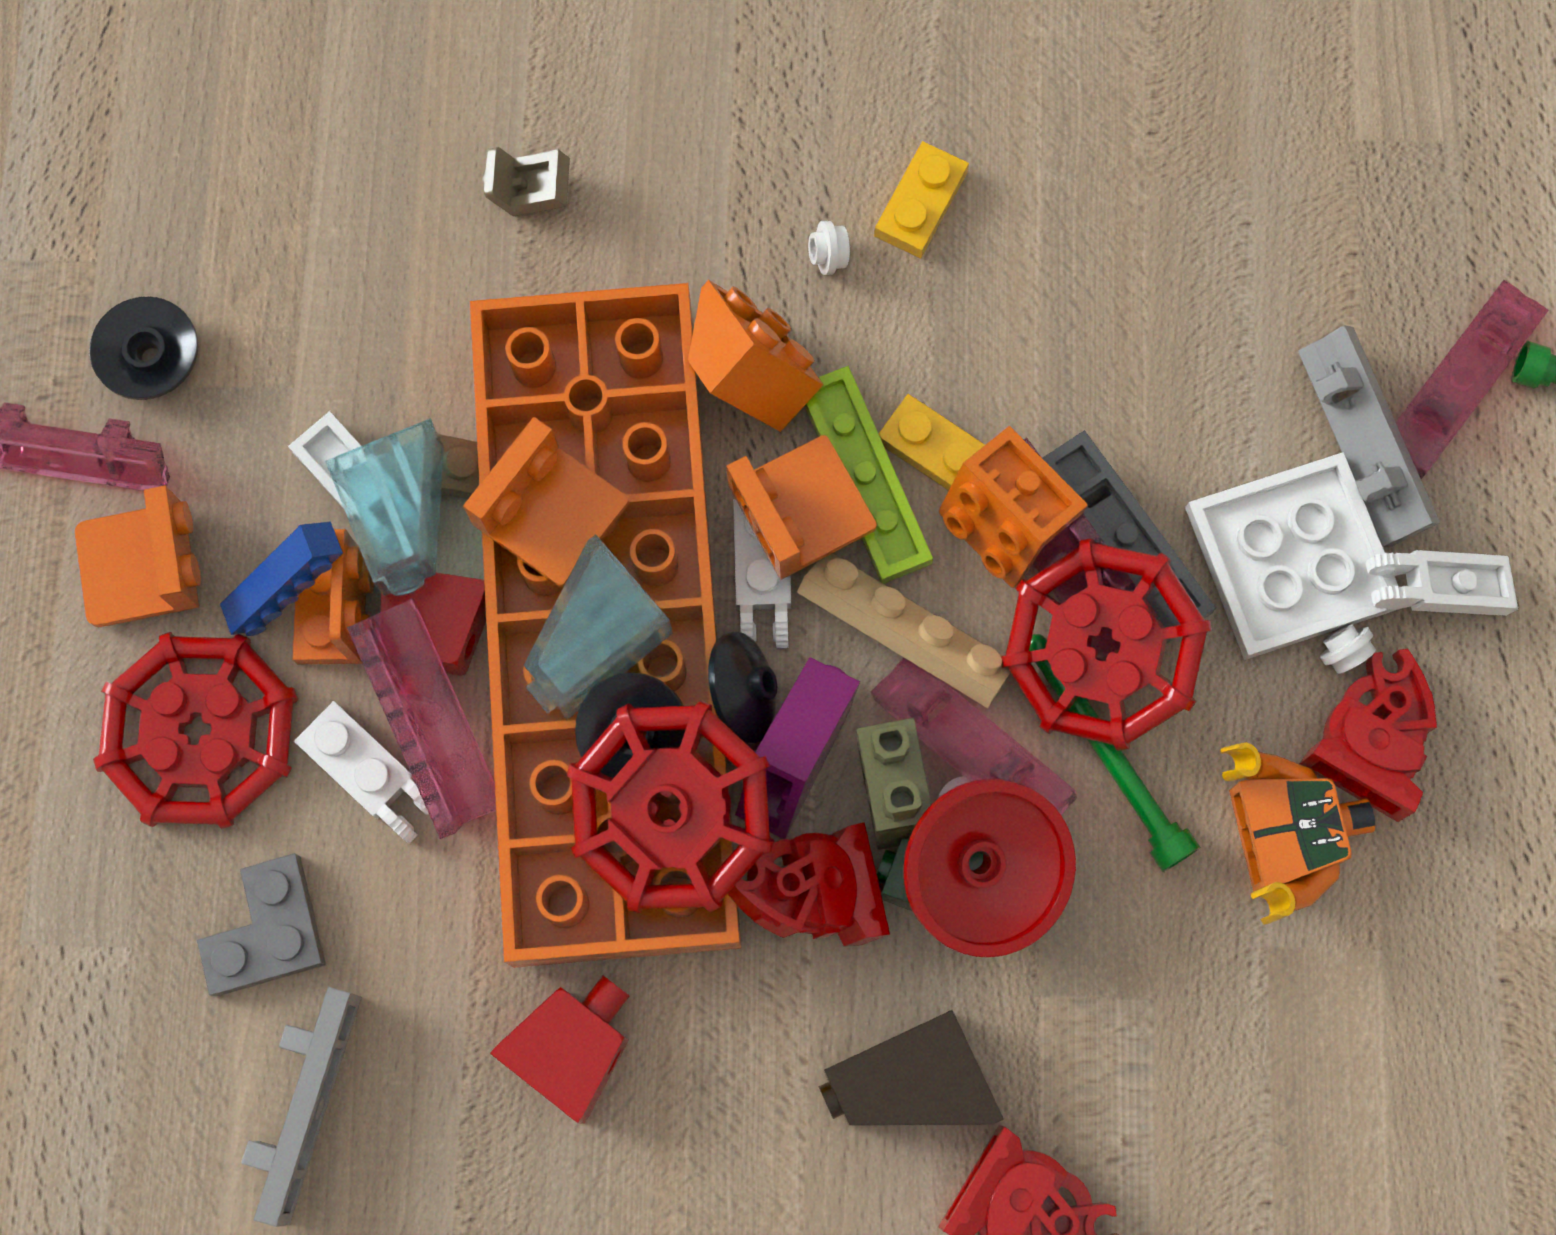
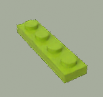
M849 365L820 376L819 379L824 385L805 405V409L817 436L826 435L829 438L877 523L876 530L863 537L862 541L880 582L885 584L932 565L933 557Z

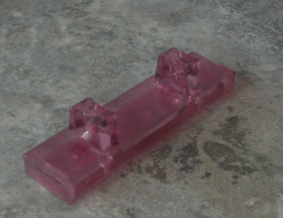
M1503 280L1396 421L1421 479L1430 470L1549 311L1537 301L1525 296L1518 288L1506 280ZM1482 333L1484 336H1486L1487 338L1495 342L1497 345L1502 347V350L1500 351L1494 346L1490 345L1484 339L1479 337V335Z
M4 402L0 408V469L142 491L168 485L170 474L164 462L161 444L136 440L132 436L129 421L109 418L101 434L31 424L26 415L24 405Z
M903 658L892 672L871 691L874 700L897 720L914 718L918 738L970 782L981 779H1003L1019 783L1035 790L1048 799L1061 815L1077 799L1075 789L948 684L906 658ZM944 701L947 706L929 723L928 715Z

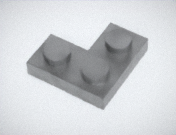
M294 853L240 869L252 924L197 940L209 996H221L326 965L299 855Z

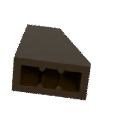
M953 1010L825 1069L824 1073L828 1082L818 1086L832 1118L835 1119L844 1115L848 1126L993 1125L1004 1120Z

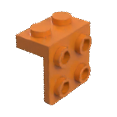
M166 485L144 489L145 509L85 520L76 526L75 539L87 621L93 626L105 627L199 608L196 586L201 584V574L195 555L191 553L189 534L193 533L192 515L187 502L180 501Z

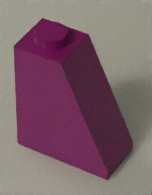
M811 657L806 662L755 752L760 757L766 755L771 766L766 769L769 832L782 839H786L849 714L860 684L859 680L846 675L841 669L832 665H825ZM742 790L735 816L745 820L744 791Z

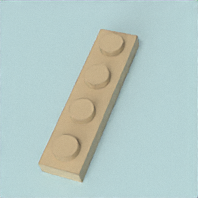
M833 553L816 562L804 576L797 593L986 708L991 705L1011 674L1008 667L1002 668V655L994 648L980 643L952 626L946 619L932 614L904 597L898 590L884 585L856 568L850 561L842 559Z

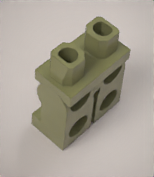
M914 718L856 728L857 747L866 794L869 795L868 804L877 850L897 847L900 845L901 839L910 838L917 822L931 806Z

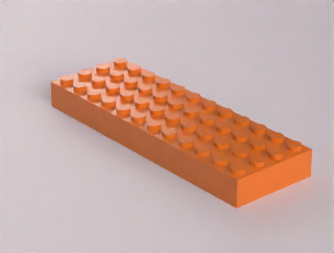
M688 283L470 301L479 485L531 419L536 417L553 430L560 449L623 492L629 499L627 508L563 588L552 583L482 532L504 962L516 968L742 949L738 906L728 894L722 899L723 906L713 912H709L705 908L643 909L638 914L628 910L627 902L581 857L574 858L570 849L575 846L572 783L571 778L566 774L570 763H577L582 758L576 742V718L583 700L597 684L618 674H647L666 683L678 695L684 706L696 705L697 702L703 701L712 705V712L717 716L712 703L708 681L710 654L718 639L697 373L688 361L693 335ZM702 735L697 752L721 775L728 773L727 758ZM595 789L598 834L609 829L608 819L612 818L611 802L607 803V793ZM660 793L656 798V801L661 806L657 814L658 818L663 822L671 817L678 821L682 814L678 808L681 803L676 795L667 798ZM731 811L729 813L730 824H732ZM722 838L702 860L710 876L733 853V842ZM615 841L604 845L636 877L639 864ZM669 867L656 869L652 883L653 885L692 884V881L686 869Z

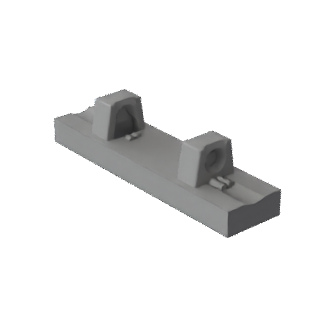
M1344 325L1322 339L1298 351L1340 449L1344 452L1382 545L1394 546L1440 524L1354 327ZM1346 390H1358V392L1339 401L1336 394Z
M328 987L314 1032L286 1025L279 1048L306 1055L278 1145L249 1140L245 1149L242 1164L269 1172L254 1221L275 1227L286 1226L291 1223L362 998L361 996Z

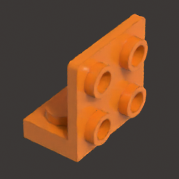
M533 417L465 502L463 508L473 526L552 583L563 588L627 508L629 499L623 492L560 449L553 430L536 417Z
M1009 425L963 462L939 509V514L943 517L947 529L955 537L965 540L981 556L985 568L993 576L1003 579L1011 588H1014L1025 577L1043 547L1080 517L1088 504Z
M821 435L755 470L747 456L726 466L728 486L780 580L876 530L877 523L826 435Z
M334 529L343 554L332 563L330 570L315 579V584L302 591L298 595V600L295 601L292 660L297 665L363 664L364 647H371L373 622L371 615L365 614L366 594L374 592V564L372 560H367L362 547L357 545L346 529Z

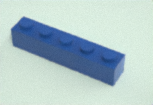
M331 521L299 525L220 603L231 635L246 633V636H254L264 632L268 623L280 617L285 607L297 601L298 595L302 591L313 586L318 576L332 568V563L343 552Z

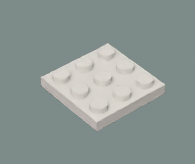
M1344 452L1215 493L1187 504L1186 512L1244 660L1338 630L1349 624H1356L1396 611L1373 607L1371 593L1374 590L1386 586H1398L1395 576H1375L1367 572L1366 560L1368 557L1385 552Z

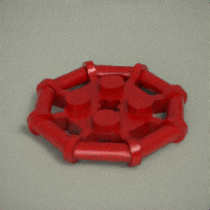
M1087 538L1079 541V547L1028 580H1020L1015 588L1019 594L1006 655L1001 656L1002 668L1008 667L1041 720L1039 727L1050 734L1053 731L1111 744L1115 746L1117 751L1127 750L1130 748V743L1182 710L1190 711L1196 703L1193 694L1207 632L1212 631L1210 620H1204L1170 567L1171 559L1162 552L1155 556L1095 543L1093 538ZM1101 568L1142 576V579L1134 591L1103 585ZM1081 571H1085L1088 587L1070 596L1064 603L1061 604L1048 595L1049 592ZM1155 586L1180 625L1164 627L1162 622L1152 612L1151 605L1146 598ZM1041 606L1052 614L1045 649L1029 651L1038 608ZM1104 627L1112 629V639L1120 642L1119 652L1108 653L1106 660L1098 658V649L1091 645L1093 636H1100ZM1182 637L1173 682L1160 674L1167 639ZM1048 660L1053 674L1065 687V691L1057 702L1054 701L1031 663ZM1150 684L1162 692L1163 696L1127 718L1124 701L1134 693ZM1078 697L1108 703L1111 721L1070 712L1069 709Z
M172 632L159 635V642L112 683L105 682L101 690L105 694L99 754L93 759L97 772H104L141 814V823L150 827H154L158 823L219 825L221 829L233 826L235 817L282 776L287 778L292 769L288 765L293 704L298 701L295 688L287 687L251 647L250 638L241 634H237L233 638L174 636ZM183 658L221 659L224 662L217 674H188ZM169 664L172 678L168 682H163L156 686L147 700L134 695L139 688ZM240 668L265 695L262 699L249 703L232 684ZM128 705L141 711L138 743L123 749ZM270 713L266 754L254 750L257 718ZM201 716L202 722L211 726L210 735H201L199 744L191 745L190 737L184 734L185 727L188 724H192L194 718ZM145 759L148 765L159 774L162 780L154 793L129 767V764ZM249 761L259 765L254 772L226 795L223 784L230 778L228 775L238 766L242 768ZM178 787L208 788L210 802L171 800Z
M699 701L696 705L646 708H634L631 704H626L617 709L615 720L577 763H570L566 775L571 778L575 839V846L570 849L574 858L581 857L627 902L628 910L640 914L643 909L705 908L707 911L713 912L723 906L722 899L764 853H771L775 840L770 837L766 777V769L771 767L766 755L760 757L712 712V705L706 702ZM685 730L680 747L650 748L644 731ZM703 735L737 769L721 775L697 752L701 736ZM627 741L633 756L614 778L600 772ZM743 780L746 829L729 822L731 800L728 795V786ZM595 789L607 793V803L611 802L612 818L608 819L609 829L598 834ZM660 793L667 798L676 795L681 803L678 808L682 814L678 821L671 817L663 822L658 818L657 814L661 806L656 801V798ZM724 838L739 844L716 872L710 876L702 860L718 842ZM615 841L639 864L636 877L604 845ZM677 867L676 869L687 870L692 884L653 885L652 880L656 869Z

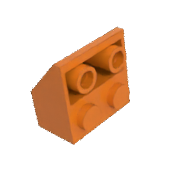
M708 280L701 287L688 361L710 394L781 432L824 385L811 368V365L815 362L814 358L802 345L789 338L787 334L791 331V327L777 312L770 308H767L764 312L759 311L755 303L734 286L727 291Z

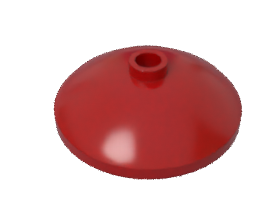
M1003 779L971 781L959 785L939 797L924 812L913 829L904 859L905 890L911 909L918 921L929 934L945 946L957 952L975 957L1008 955L1020 951L1039 940L1050 930L1063 913L1072 893L1076 872V856L1072 836L1065 820L1056 807L1035 790ZM981 851L983 853L981 866L971 870L969 866L971 856L975 852Z

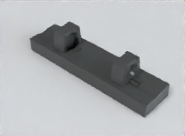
M1085 430L1042 458L1088 504L1083 514L1076 520L1089 538H1093L1094 542L1155 556L1162 552L1171 559L1170 567L1203 618L1205 619L1216 609L1215 605ZM1113 570L1129 591H1134L1142 579V576ZM1155 586L1146 598L1151 605L1152 612L1162 622L1164 627L1180 625ZM1175 638L1167 639V642H1166V643H1169L1170 641H1172V640L1175 639Z

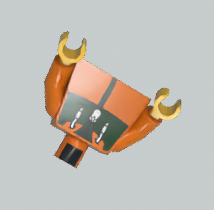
M1245 742L1220 749L1221 754H1229L1235 762V769L1222 772V777L1225 781L1242 778L1249 779L1239 781L1229 792L1253 892L1251 893V898L1253 900L1262 897L1267 901L1270 914L1260 920L1263 924H1270L1289 916L1294 911L1313 905L1339 879L1340 864L1351 858L1348 837L1374 832L1376 826L1375 816L1368 799L1339 804L1335 784L1332 779L1317 778V775L1311 768L1277 755L1258 752L1256 747Z

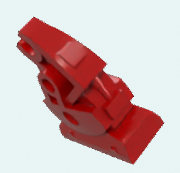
M1408 648L1400 649L1392 655L1393 660L1397 663V673H1390L1385 670L1382 665L1383 652H1376L1367 659V676L1359 678L1348 687L1341 702L1333 708L1326 720L1323 739L1309 749L1299 763L1311 768L1321 778L1332 779L1336 787L1359 800L1368 799L1372 808L1396 822H1400L1414 814L1418 808L1423 792L1410 779L1421 770L1427 758L1423 754L1425 748L1423 745L1427 740L1428 733L1437 728L1432 691H1430L1421 668ZM1371 691L1372 700L1367 705L1359 702L1364 693Z
M865 822L847 826L830 835L805 833L790 840L783 839L774 842L771 853H764L748 870L747 881L741 878L728 893L735 904L749 918L764 929L782 938L796 933L812 934L813 939H818L838 933L843 946L848 947L864 945L890 935ZM778 857H782V867L774 863Z
M998 1125L938 1227L949 1235H975L977 1232L979 1235H1097L1094 1230L1096 1219L1101 1215L1115 1217L1117 1213L1116 1206L1103 1202L1092 1203L1087 1187L1079 1178L1067 1172L1055 1159L1044 1153L1022 1150L1020 1138L1006 1127ZM1061 1186L1072 1194L1075 1206H1069L1058 1191Z

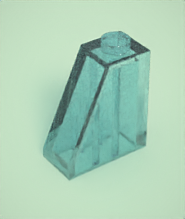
M431 418L325 461L371 579L383 596L390 593L395 596L411 593L424 585V579L436 575L444 445Z
M596 534L586 542L524 663V667L533 679L526 686L528 692L547 714L556 707L566 720L579 711L583 700L597 684L614 675L625 673L673 634L671 623L667 616Z

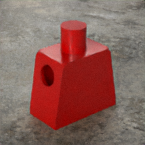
M383 565L381 574L380 654L389 664L405 667L400 689L401 696L419 701H433L438 672L461 676L465 675L468 671L486 623L484 580Z
M604 975L598 980L582 1003L560 987L495 1046L490 1054L575 1122L584 1124L629 1039L609 1023L630 996Z

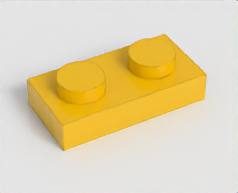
M922 141L876 224L874 237L921 259L967 175L969 163Z
M910 394L906 395L878 433L887 450L948 491L963 462L985 446V444Z

